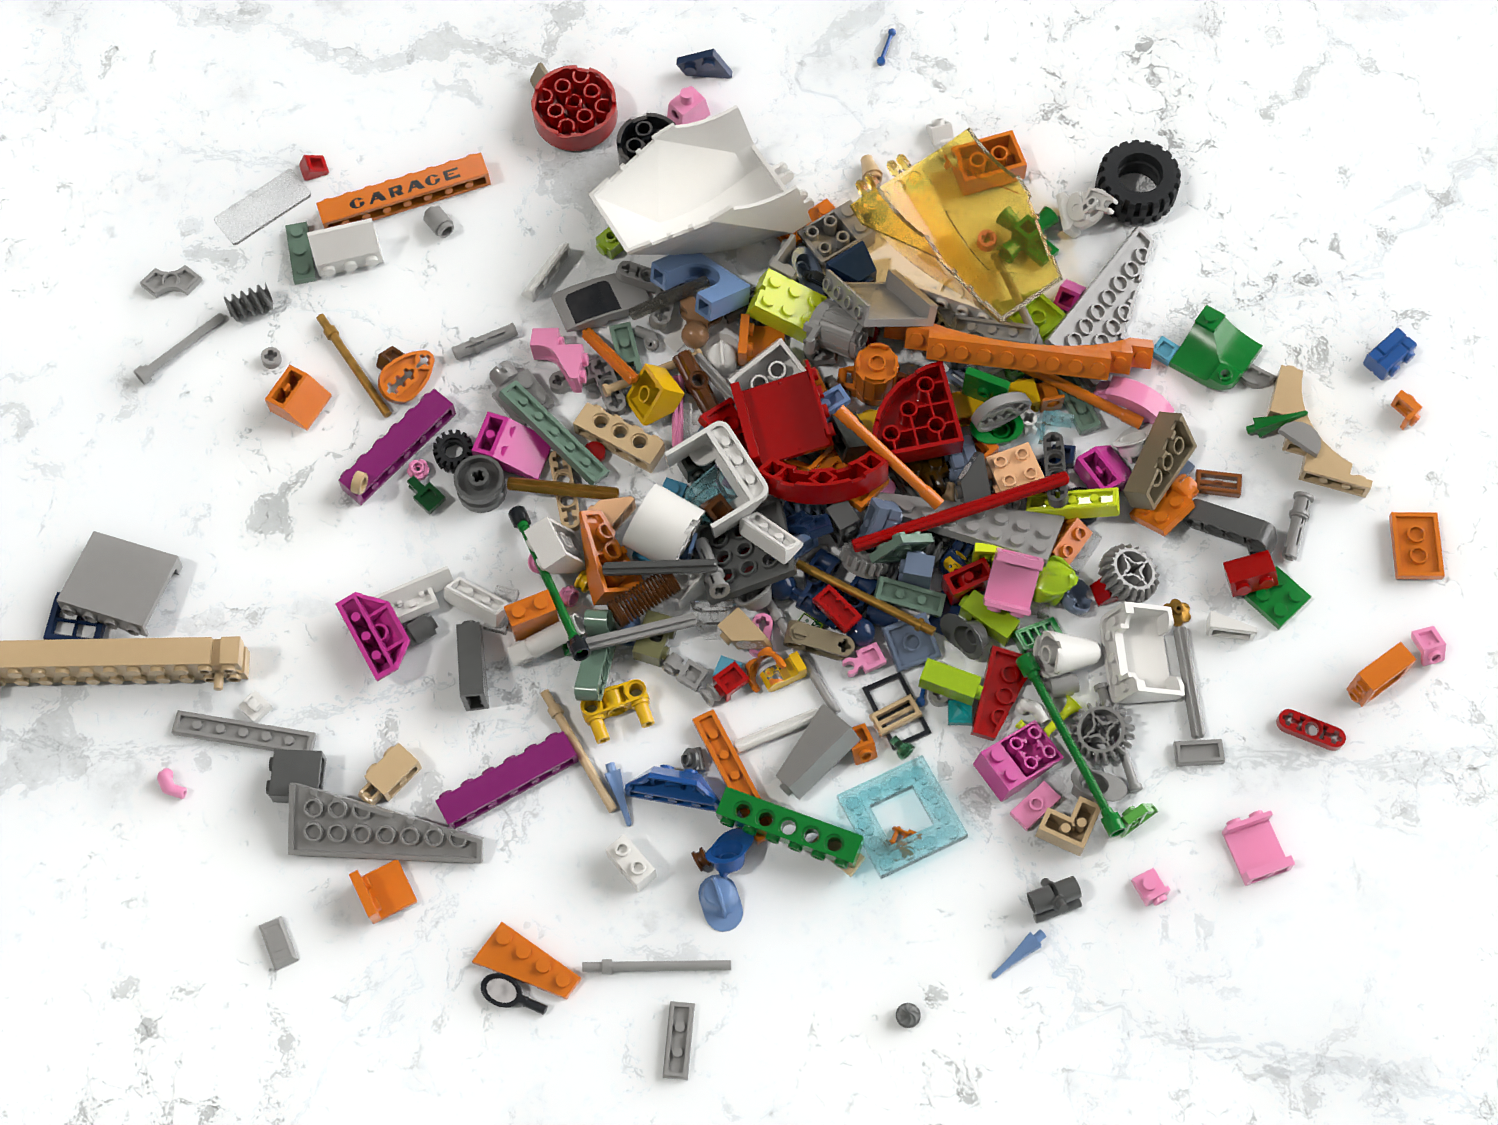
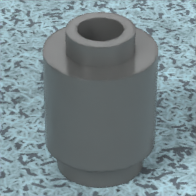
M425 614L407 624L405 631L411 640L410 645H419L437 634L435 629L438 628V625L431 615L427 617Z

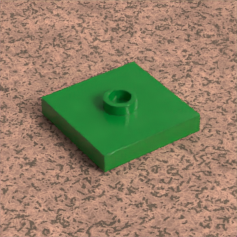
M967 367L962 394L985 402L992 397L1009 393L1011 382L972 367Z

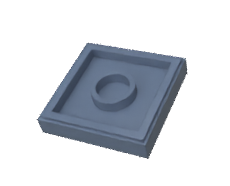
M926 612L914 616L918 619L921 617L925 619L926 623L930 624ZM903 621L881 628L897 672L922 664L927 661V658L935 659L942 656L935 636H931L921 630L917 632L914 630L915 627Z

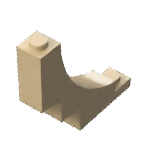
M1281 365L1275 380L1266 417L1306 411L1302 396L1304 370L1297 369L1291 365ZM1308 415L1294 420L1296 422H1304L1313 427ZM1321 437V448L1316 458L1287 438L1284 439L1283 451L1304 456L1298 480L1366 498L1372 487L1373 480L1366 479L1362 475H1351L1353 464L1333 451Z

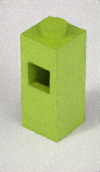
M975 589L970 595L966 594L959 603V606H961L959 615L967 621H979L983 624L990 637L1006 646L1012 638L1013 632L1018 630L1020 620L1002 609L1001 612L988 610L987 606L983 603L984 596Z
M927 658L918 685L920 688L972 706L974 699H980L984 686L980 685L982 677Z

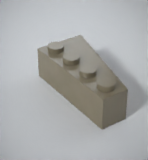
M1159 411L1123 490L1132 508L1154 510L1197 448L1182 413Z

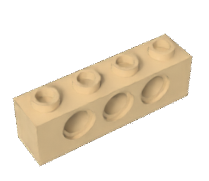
M587 402L573 422L576 434L591 442L597 441L602 443L606 450L649 473L653 472L664 455L665 445L660 437L645 433L641 427L626 423L620 416L607 413L604 408L597 404L592 405ZM599 424H605V425H606V426L603 427V428H598V427H596V426L599 425ZM618 434L625 435L623 438L616 437ZM638 444H643V445H645V446L642 447V448H636V447H635V446L638 445Z

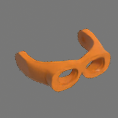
M772 647L763 648L757 654L758 658L750 660L745 665L747 676L749 677L748 683L755 693L760 691V687L756 682V674L764 659L772 657L781 669L786 667L785 661L779 654L773 651Z

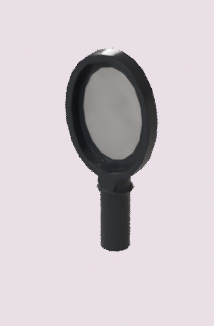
M492 973L487 975L481 982V993L488 1002L495 1006L511 1008L520 1004L542 1015L547 1011V1005L523 995L519 983L508 975Z

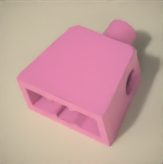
M692 86L683 88L680 94L668 104L667 117L676 125L697 122L710 115L706 99Z

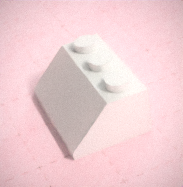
M372 218L307 233L320 277L333 276L344 271H354L357 268L366 266L372 267L384 262Z
M778 338L726 380L729 384L739 381L743 391L806 371V369L782 338Z

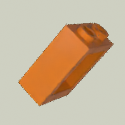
M1400 641L1357 673L1346 689L1350 698L1363 707L1405 676L1417 659Z

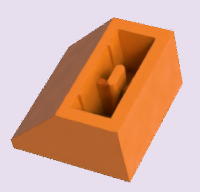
M289 365L266 396L265 402L270 412L308 431L332 395L309 374Z

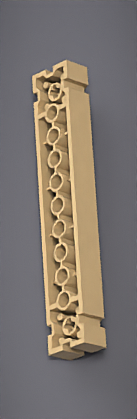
M240 636L221 637V639H213L212 637L0 641V686H5L6 683H15L19 686L39 683L49 686L60 682L66 685H75L77 682L97 685L100 682L122 684L124 681H132L137 684H145L147 681L170 683V681L179 680L183 683H192L194 680H203L214 683L213 689L221 691L223 690L224 678H227L226 680L229 682H240L241 679H248L250 651L244 646Z

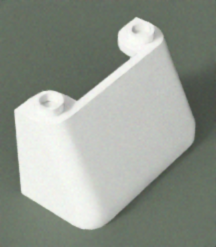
M1125 601L1102 616L1099 629L1108 692L1113 703L1128 704L1177 700L1185 696L1182 679L1178 676L1170 677L1163 635L1167 634L1174 625L1171 607Z

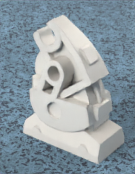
M1089 187L1087 192L1078 191L1071 195L1065 192L1056 194L1063 232L1073 239L1080 235L1081 230L1087 229L1098 222L1104 214L1112 215L1114 211L1108 208L1111 203L1118 204L1114 197L1099 188Z

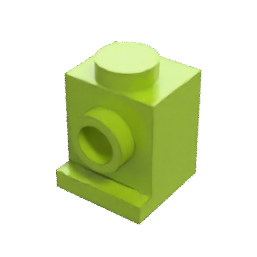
M610 227L596 237L597 250L603 256L607 255L611 260L624 250Z

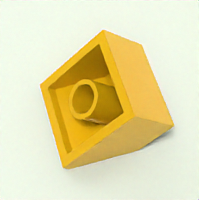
M645 363L638 375V382L633 383L625 400L641 424L647 426L675 412L685 393L666 368Z

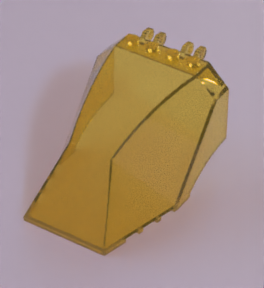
M970 127L913 166L904 154L897 155L896 161L889 160L886 166L894 178L883 185L880 184L873 173L867 174L865 181L863 179L856 181V188L862 197L852 203L850 208L861 225L883 237L896 251L925 274L957 292L999 323L1063 280L1055 256L1051 255L1046 242L1048 240L1047 235H1043L1038 221L1040 219L1039 214L1035 213L1032 206L1030 191L1019 175H1014L987 151Z

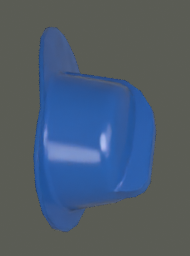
M735 828L723 833L705 853L707 861L713 864V867L723 878L743 867L745 853L754 841V836L743 832V828Z

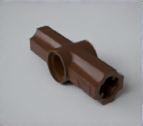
M690 349L675 355L672 360L685 382V390L693 397L700 412L703 414L718 405L719 402L708 383V375L700 369ZM692 380L699 381L701 386L694 385Z

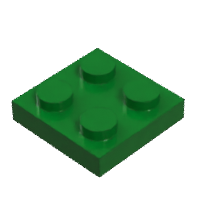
M1276 566L1279 585L1248 593L1244 599L1279 630L1312 596Z

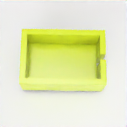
M768 268L758 280L753 293L754 296L750 301L746 314H750L751 318L803 343V340L807 337V332L803 331L804 323L806 321L809 322L813 311L827 297Z

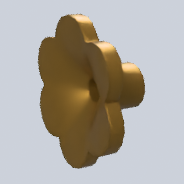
M1172 599L1170 603L1164 604V606L1171 607L1174 619L1173 626L1181 627L1183 623L1190 621V607L1187 603H1181L1178 599Z

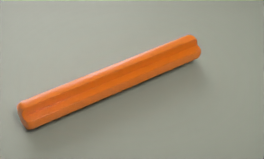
M588 327L582 331V338L629 385L638 382V374L592 328Z

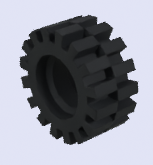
M448 430V435L443 432L441 433L442 438L437 436V443H433L434 449L432 450L435 461L441 470L444 468V471L447 473L451 470L452 474H454L456 467L462 460L473 456L471 451L473 442L470 436L467 437V433L463 432L461 434L460 430H456L455 433L452 430ZM458 445L463 449L462 454L455 458H449L445 454L447 448Z

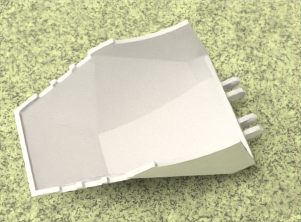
M737 105L697 122L681 125L671 123L651 137L652 140L642 150L638 148L635 151L636 155L626 164L622 163L619 166L620 170L610 179L607 177L588 194L628 255L715 253L792 234L812 222L808 211L814 206L815 202L812 198H807L808 192L804 188L799 190L796 185L789 189L786 188L785 185L793 180L795 174L793 171L788 170V165L784 161L772 167L769 165L755 146Z

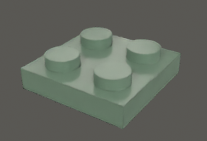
M918 531L905 534V532H899L894 534L889 542L878 545L876 547L877 550L869 554L872 563L901 562V559H906L907 551H921L932 544L934 539L931 533L921 534Z

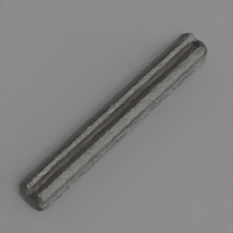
M701 276L631 307L628 310L632 320H637L710 287L709 279L706 276Z

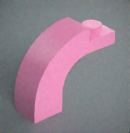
M1113 376L1111 381H1099L1094 391V394L1145 417L1144 423L1154 424L1159 411L1173 413L1175 411L1171 404L1157 391L1145 384L1125 377Z

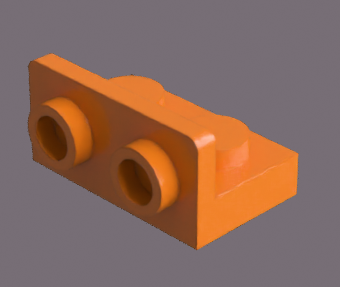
M1078 517L1064 520L1050 557L1054 555L1062 557L1070 565L1091 537L1092 531Z

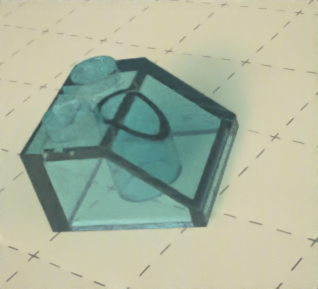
M715 464L686 489L685 500L699 507L719 493L724 496L728 503L737 498V495L717 464ZM705 514L701 516L703 520L700 525L711 522Z

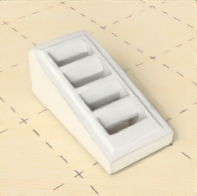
M1210 611L1207 617V636L1253 641L1257 634L1258 628L1223 614Z

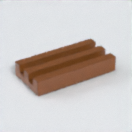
M1196 469L1195 482L1198 484L1197 489L1200 494L1240 498L1242 474ZM1201 477L1237 481V483L1223 482L1220 480H1203L1201 479Z

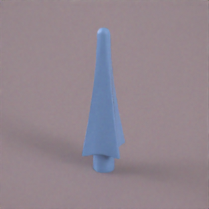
M614 762L605 765L607 773L604 774L619 804L626 825L631 826L632 823L625 800L621 769L617 770Z
M1041 929L1034 935L1029 932L1008 959L992 973V978H997L1012 965L1041 948L1042 944L1040 942L1047 937Z

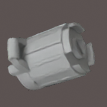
M826 299L813 311L809 322L806 321L804 323L803 331L807 332V337L803 340V343L806 344V353L809 355L814 354L822 347L853 360L857 357L860 350L866 348L865 344L868 337L873 338L875 327H862L840 305Z

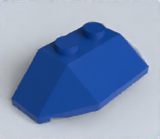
M669 765L653 766L627 783L624 789L628 797L713 812L717 811L720 800L706 780L697 771L692 769L674 770V767Z

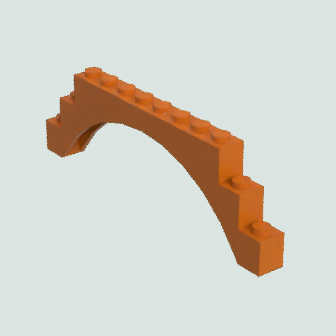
M935 323L933 326L885 327L883 338L905 340L904 348L927 351L926 359L1107 381L1109 373L1129 375L1131 367L1151 369L1154 351L1153 340L1130 337L1115 342L1095 345H1040L972 335Z

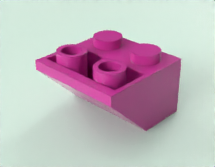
M1111 445L1095 446L1078 456L1073 468L1088 489L1118 487L1120 492L1124 490L1131 475L1130 469Z

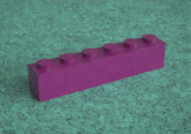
M435 388L430 393L424 394L420 402L414 408H410L398 423H394L384 437L377 439L366 454L360 455L356 463L341 474L338 481L342 490L359 505L364 504L456 415L453 403ZM357 471L365 472L368 475L366 489L361 495L351 492V482Z
M564 731L560 733L554 732L548 735L545 741L540 744H532L525 748L523 753L517 756H509L503 761V764L495 768H487L482 772L481 776L465 780L460 784L461 787L453 791L447 790L443 792L435 802L448 826L457 829L579 762L578 757Z

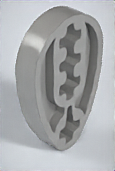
M1022 392L1004 393L992 397L980 405L973 413L971 421L979 432H988L1024 413L1030 408L1032 402Z

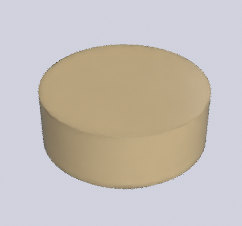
M357 471L354 474L351 482L352 493L361 495L365 491L368 482L367 473Z

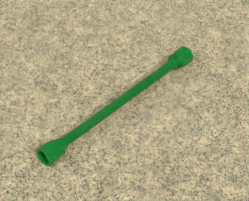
M1031 652L1021 655L1015 662L1023 677H1028L1030 682H1033L1053 723H1055L1060 736H1062L1067 749H1069L1074 762H1076L1075 764L1080 770L1081 775H1083L1082 777L1087 783L1094 799H1096L1095 801L1100 807L1101 815L1103 816L1100 820L1108 836L1114 838L1121 835L1127 830V827L1118 811L1114 812L1107 804L1096 780H1094L1055 704L1052 702L1051 697H1049L1050 695L1040 679L1039 671L1041 669L1034 655Z

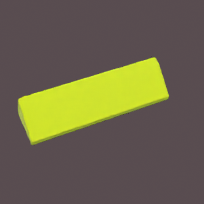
M1118 487L1068 491V503L1061 508H1054L1049 505L1047 492L1027 497L1026 511L1064 516L1065 519L1119 516L1120 514ZM1060 491L1055 492V498H1060Z

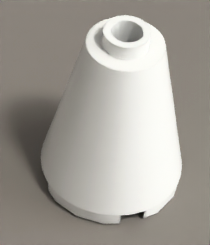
M1043 631L1042 635L1036 637L1033 646V655L1041 669L1039 674L1044 678H1054L1096 664L1101 657V648L1096 641L1053 631Z

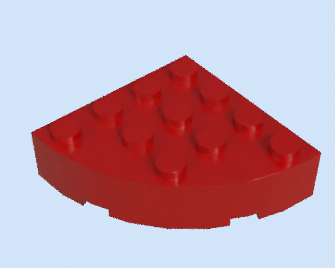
M943 361L927 364L915 370V373L901 379L887 393L878 408L872 434L904 464L962 453L964 438Z

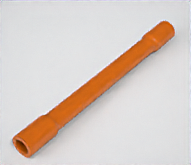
M1019 370L1119 418L1122 422L1136 429H1139L1145 418L1055 374Z
M844 405L834 413L836 418L848 429H851L876 454L886 459L888 465L914 488L920 497L934 510L943 503L944 499L912 472L860 423L858 418Z

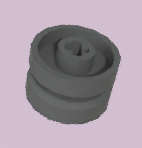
M481 454L473 455L462 460L456 467L453 476L454 486L458 498L465 508L472 512L485 513L498 508L505 500L507 494L506 480L503 469L495 459Z

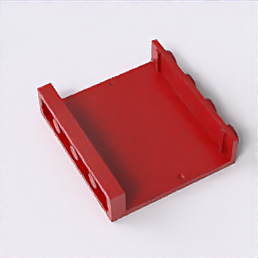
M808 359L805 360L806 371L743 391L739 381L730 384L749 456L757 469L771 457L779 461H785L834 445L832 436L836 435L832 422L827 423L826 419L830 417L826 403H821V399L825 398L821 385L816 386L815 382L819 380L816 367L811 368Z

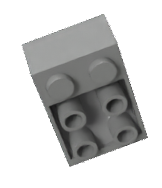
M850 199L798 230L797 234L823 265L860 241H863L867 248L874 245L876 230Z

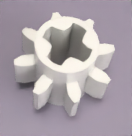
M1031 408L1020 415L1024 424L1022 431L1024 437L1031 433L1036 435L1037 428H1041L1042 421L1037 420L1040 413H1035Z

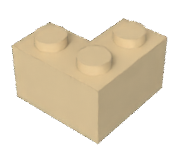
M1081 796L1076 803L1071 817L1048 807L1035 836L1081 856L1101 811L1097 803Z

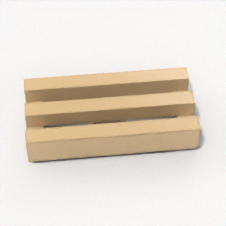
M909 694L870 714L869 719L873 722V726L877 729L881 738L921 717L922 712L912 695ZM908 702L911 704L910 706L886 717L881 721L877 720V718L903 706ZM913 710L915 711L914 713H912V714H910V715H908V716H906V717H904V718H902V719H900V720H898V721H896V722H894V723H892V724H890V725H888V726L882 728V726H884V725L890 723L891 721H893V720H895V719H897V718H899V717H901V716H903V715H905V714H907V713H909V712H911V711H913Z

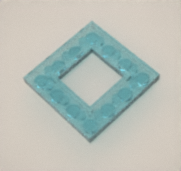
M923 755L837 795V800L855 833L864 837L863 848L880 879L968 838L967 831ZM913 789L933 825L891 845L871 808Z

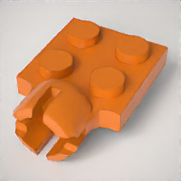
M1180 474L1173 481L1154 510L1134 508L1129 513L1130 518L1165 537L1195 508L1193 499L1199 493L1197 489L1198 484L1190 476Z

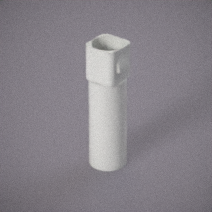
M575 613L570 615L579 635L584 634L585 627L580 617ZM559 621L522 641H517L514 645L508 647L507 651L513 665L521 666L569 641L568 634L562 621Z

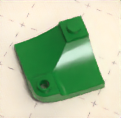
M1206 305L1196 318L1180 348L1170 360L1169 367L1211 389L1227 390L1233 388L1261 352L1263 345L1236 328L1226 318L1225 314Z

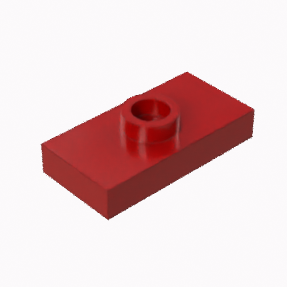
M830 584L812 599V602L844 634L862 619V615Z

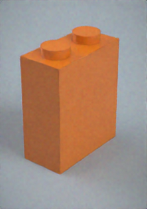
M548 589L504 606L509 626L516 642L522 641L559 622L557 610Z

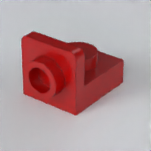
M735 661L712 677L713 687L718 692L720 698L723 697L726 702L731 700L733 693L749 682V677Z

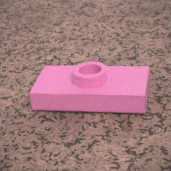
M1043 781L1010 812V815L1028 831L1044 816L1048 807L1052 808L1061 800V796Z

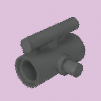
M1074 876L1057 882L1044 878L1040 882L1041 888L1027 892V899L1034 913L1033 918L1036 924L1082 907L1081 900L1079 899L1082 897L1081 890Z

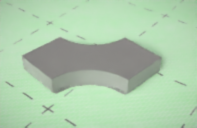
M184 265L180 269L170 272L154 268L140 282V285L154 297L158 298L167 292L173 291L189 295L203 280L201 276Z

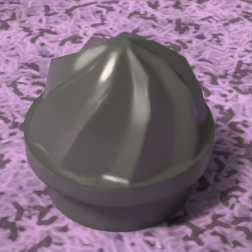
M904 1003L897 1008L896 1020L900 1026L913 1028L919 1023L921 1013L916 1005Z

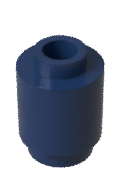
M868 605L865 618L870 619L869 621L873 625L885 627L898 622L899 619Z

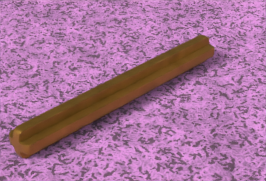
M508 477L507 489L512 491L600 500L619 498V488L518 477Z

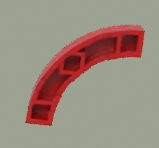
M871 450L858 459L849 462L848 466L840 469L829 467L812 468L810 471L797 470V466L786 464L774 457H771L758 468L768 485L769 495L801 504H831L848 501L873 491L889 480L888 461Z

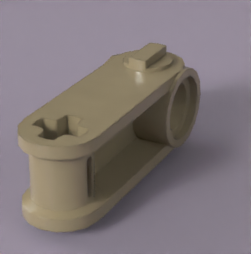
M788 621L783 645L788 648L806 651L838 661L844 660L855 649L854 641L849 636L815 627L802 621ZM839 644H842V649L845 650L844 652H841V647L838 646Z

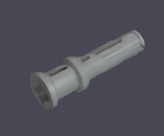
M1297 491L1293 494V509L1289 511L1291 520L1282 553V558L1289 561L1297 559L1305 522L1310 518L1308 513L1310 504L1314 501L1312 494L1303 491Z
M705 537L697 539L694 545L700 559H715L709 540ZM718 567L715 573H704V580L710 587L709 593L715 599L723 598L730 592V586L724 580L725 573L720 567Z

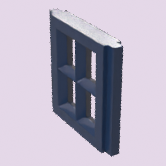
M57 592L43 639H103L106 628L105 624L80 620V616H77L76 619L59 617L61 608L57 598L60 592ZM57 622L74 623L72 635L55 633ZM79 624L96 626L93 638L76 636Z

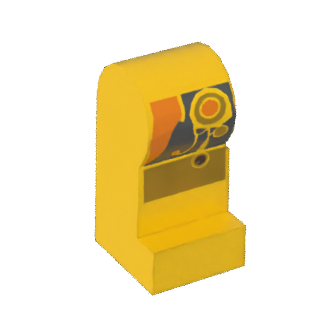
M797 651L789 654V657L784 659L786 663L784 669H781L776 663V665L770 666L760 673L759 676L769 692H774L807 676V667Z

